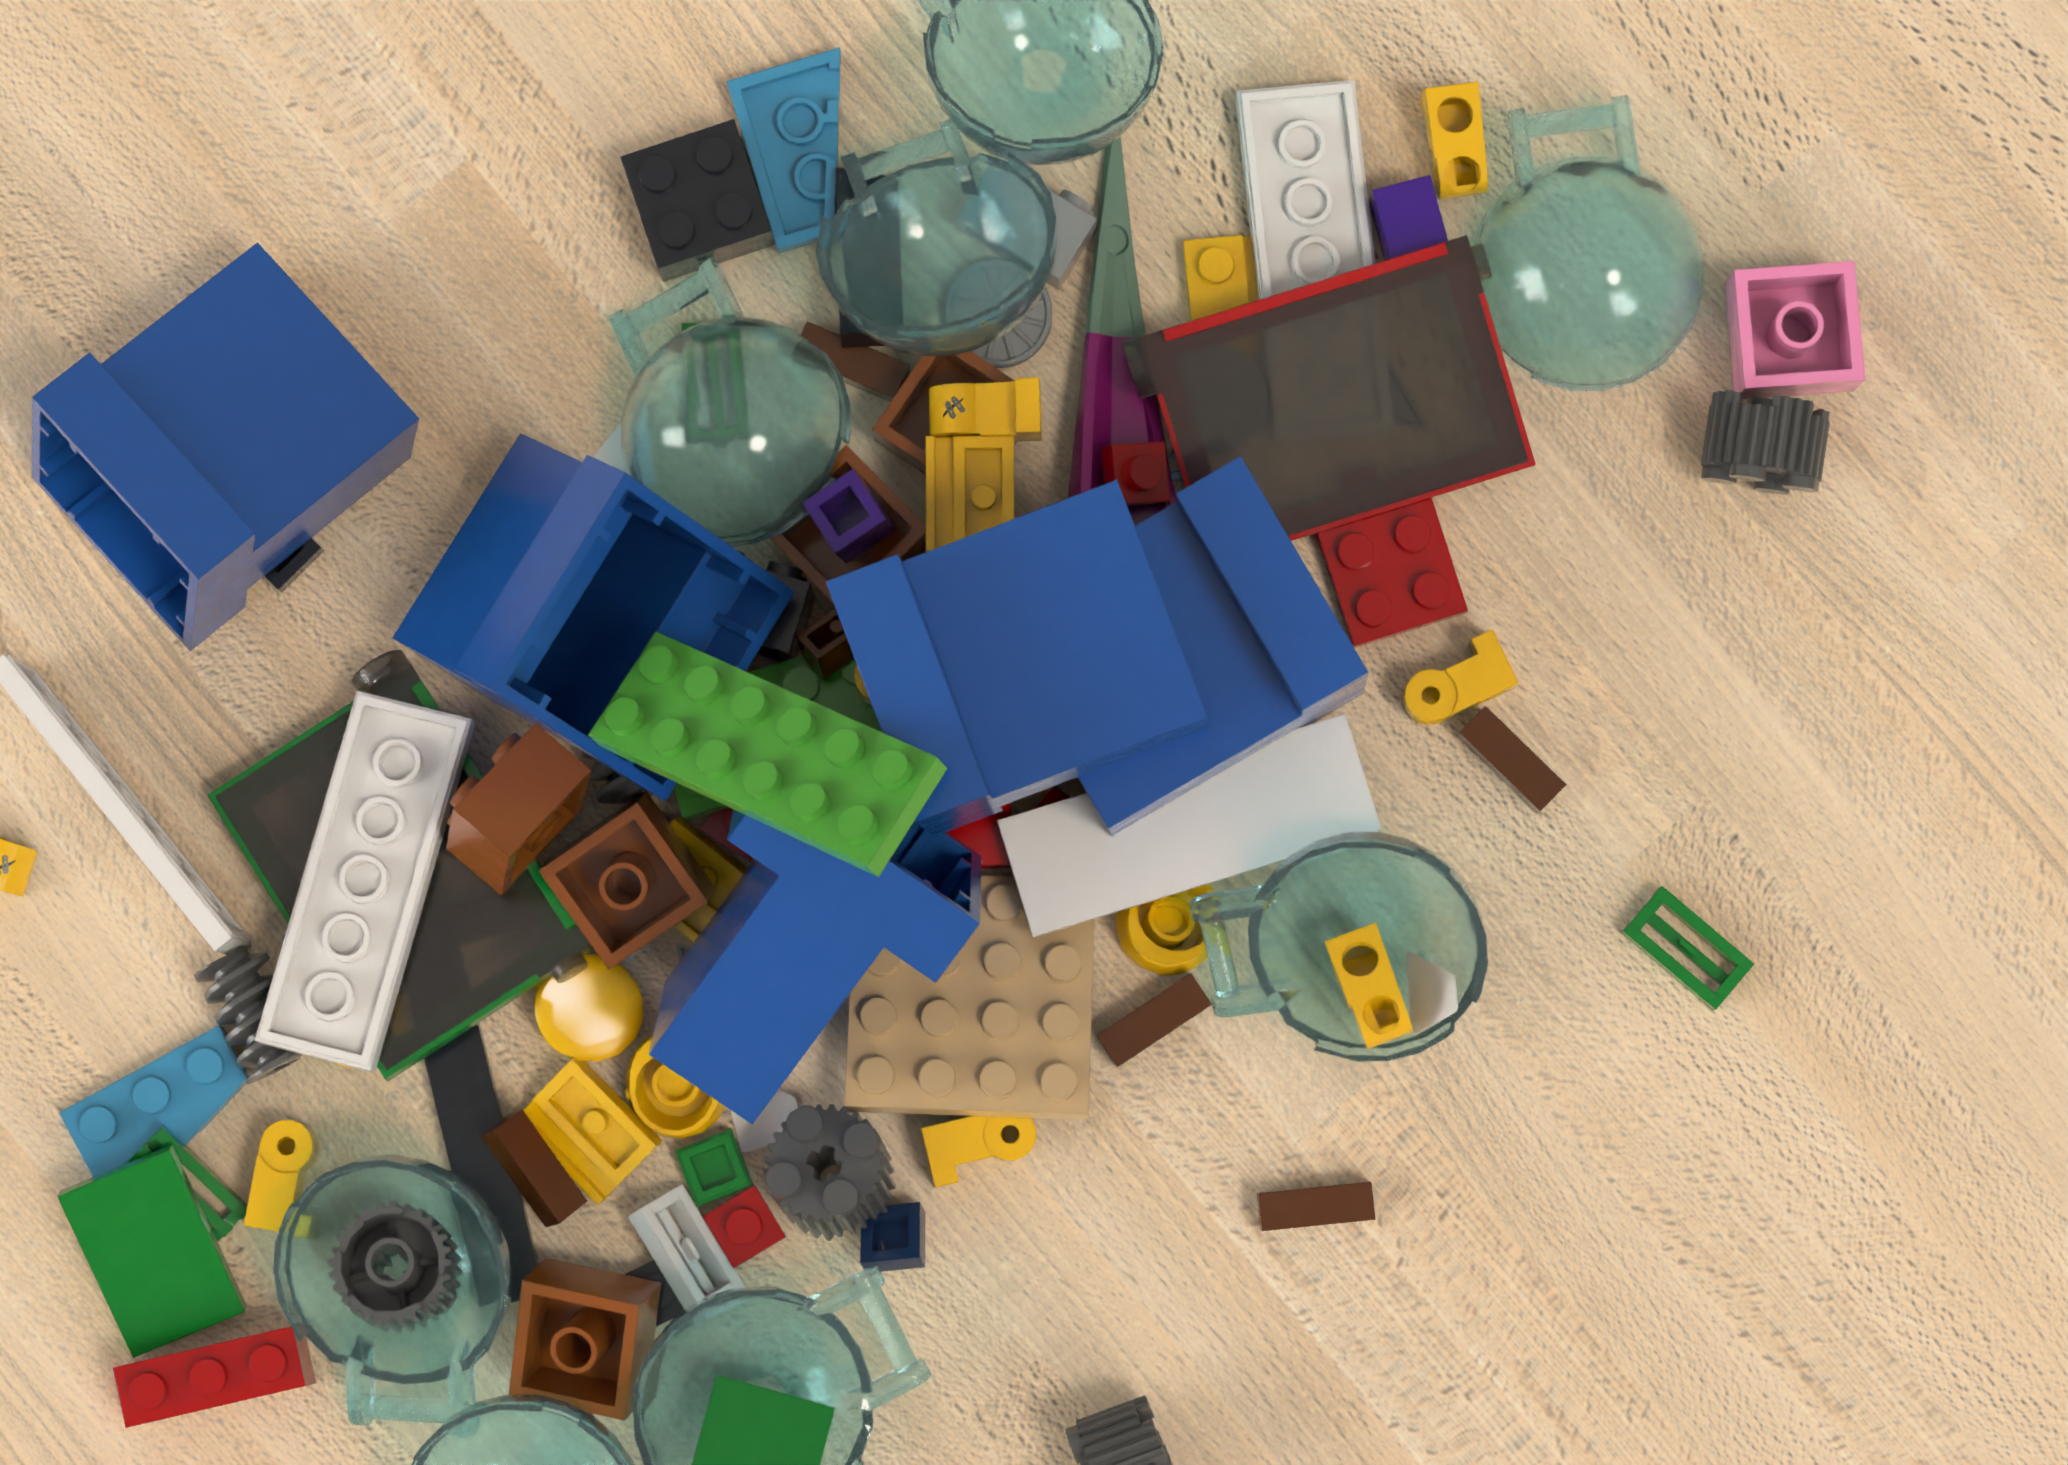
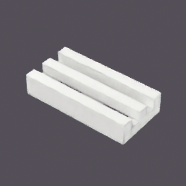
M683 1184L628 1216L691 1321L745 1288ZM667 1207L670 1209L671 1213L673 1214L674 1218L678 1222L679 1226L681 1227L682 1231L684 1232L687 1238L684 1239V1237L682 1236L681 1232L677 1228L670 1214L666 1210ZM699 1258L703 1263L704 1267L706 1268L707 1272L711 1276L712 1280L714 1281L715 1285L717 1286V1291L715 1290L714 1286L710 1282L703 1268L699 1264Z

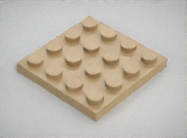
M981 875L980 924L936 983L883 948L849 994L844 1107H847L850 1112L1088 1120L1095 919L1033 938L1014 877Z

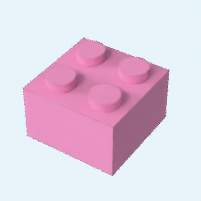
M1855 261L1736 269L1732 272L1725 282L1733 386L1734 392L1742 393L1741 400L1751 397L1772 398L1773 395L1800 396L1854 392L1865 381Z

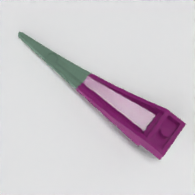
M1117 132L1109 134L1105 145L1068 498L1104 485L1101 447L1114 444L1164 442L1155 389L1139 339L1140 336L1145 335L1131 236L1121 137ZM1167 451L1166 461L1171 501L1161 504L1127 506L1135 526L1176 502V493Z

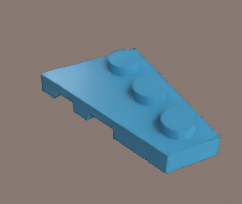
M840 47L726 81L779 254L827 240L836 235Z
M218 1025L59 1112L93 1177L123 1165L162 1125L186 1146L199 1132L205 1129L246 1085V1081L250 1076L246 1068L238 1067L235 1060L239 1055L235 1047H228L225 1041V1037L228 1034L223 1026Z

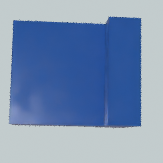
M257 242L102 364L89 352L32 397V478L187 649L192 651L245 608L247 590L411 458L420 418Z
M520 433L392 638L477 693L532 724H538L548 733L591 756L626 780L666 801L676 782L600 747L588 734L655 631L746 671L795 591L626 472L589 455H586L583 462Z
M1241 456L1175 494L1176 502L1135 526L1207 713L1209 727L1078 777L1112 836L1296 728L1315 723L1364 693L1368 676L1365 665Z
M1117 480L902 561L897 554L826 581L882 732L936 756L947 767L946 772L915 819L916 823L933 837L1003 811L1001 806L1209 727L1207 713Z
M733 809L727 840L753 857L754 861L665 981L649 1055L753 1124L883 948L899 957L936 983L980 924L981 855L948 832L933 837L914 821L881 875L877 877Z

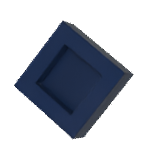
M920 1202L885 1205L888 1209L886 1213L879 1212L877 1214L878 1218L875 1221L870 1218L866 1220L867 1227L865 1229L861 1227L860 1263L866 1273L925 1267L926 1212Z

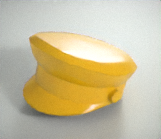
M1210 884L1117 912L1116 915L1117 936L1126 955L1141 968L1158 975L1172 976L1182 974L1202 964L1213 952L1222 928V906L1214 888Z
M584 954L538 984L535 991V1017L543 1037L554 1049L566 1056L575 1057L579 1061L599 1062L619 1055L635 1040L643 1022V998L637 982L620 964L609 970L597 954Z
M653 1035L645 1039L635 1050L626 1069V1098L629 1100L632 1110L646 1126L662 1137L685 1139L705 1132L720 1118L725 1106L650 1056L649 1050Z

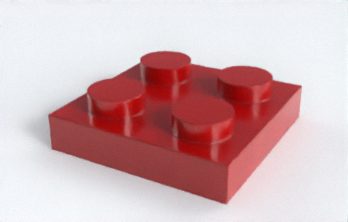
M1432 497L1317 533L1316 537L1350 642L1354 648L1454 618L1468 612Z

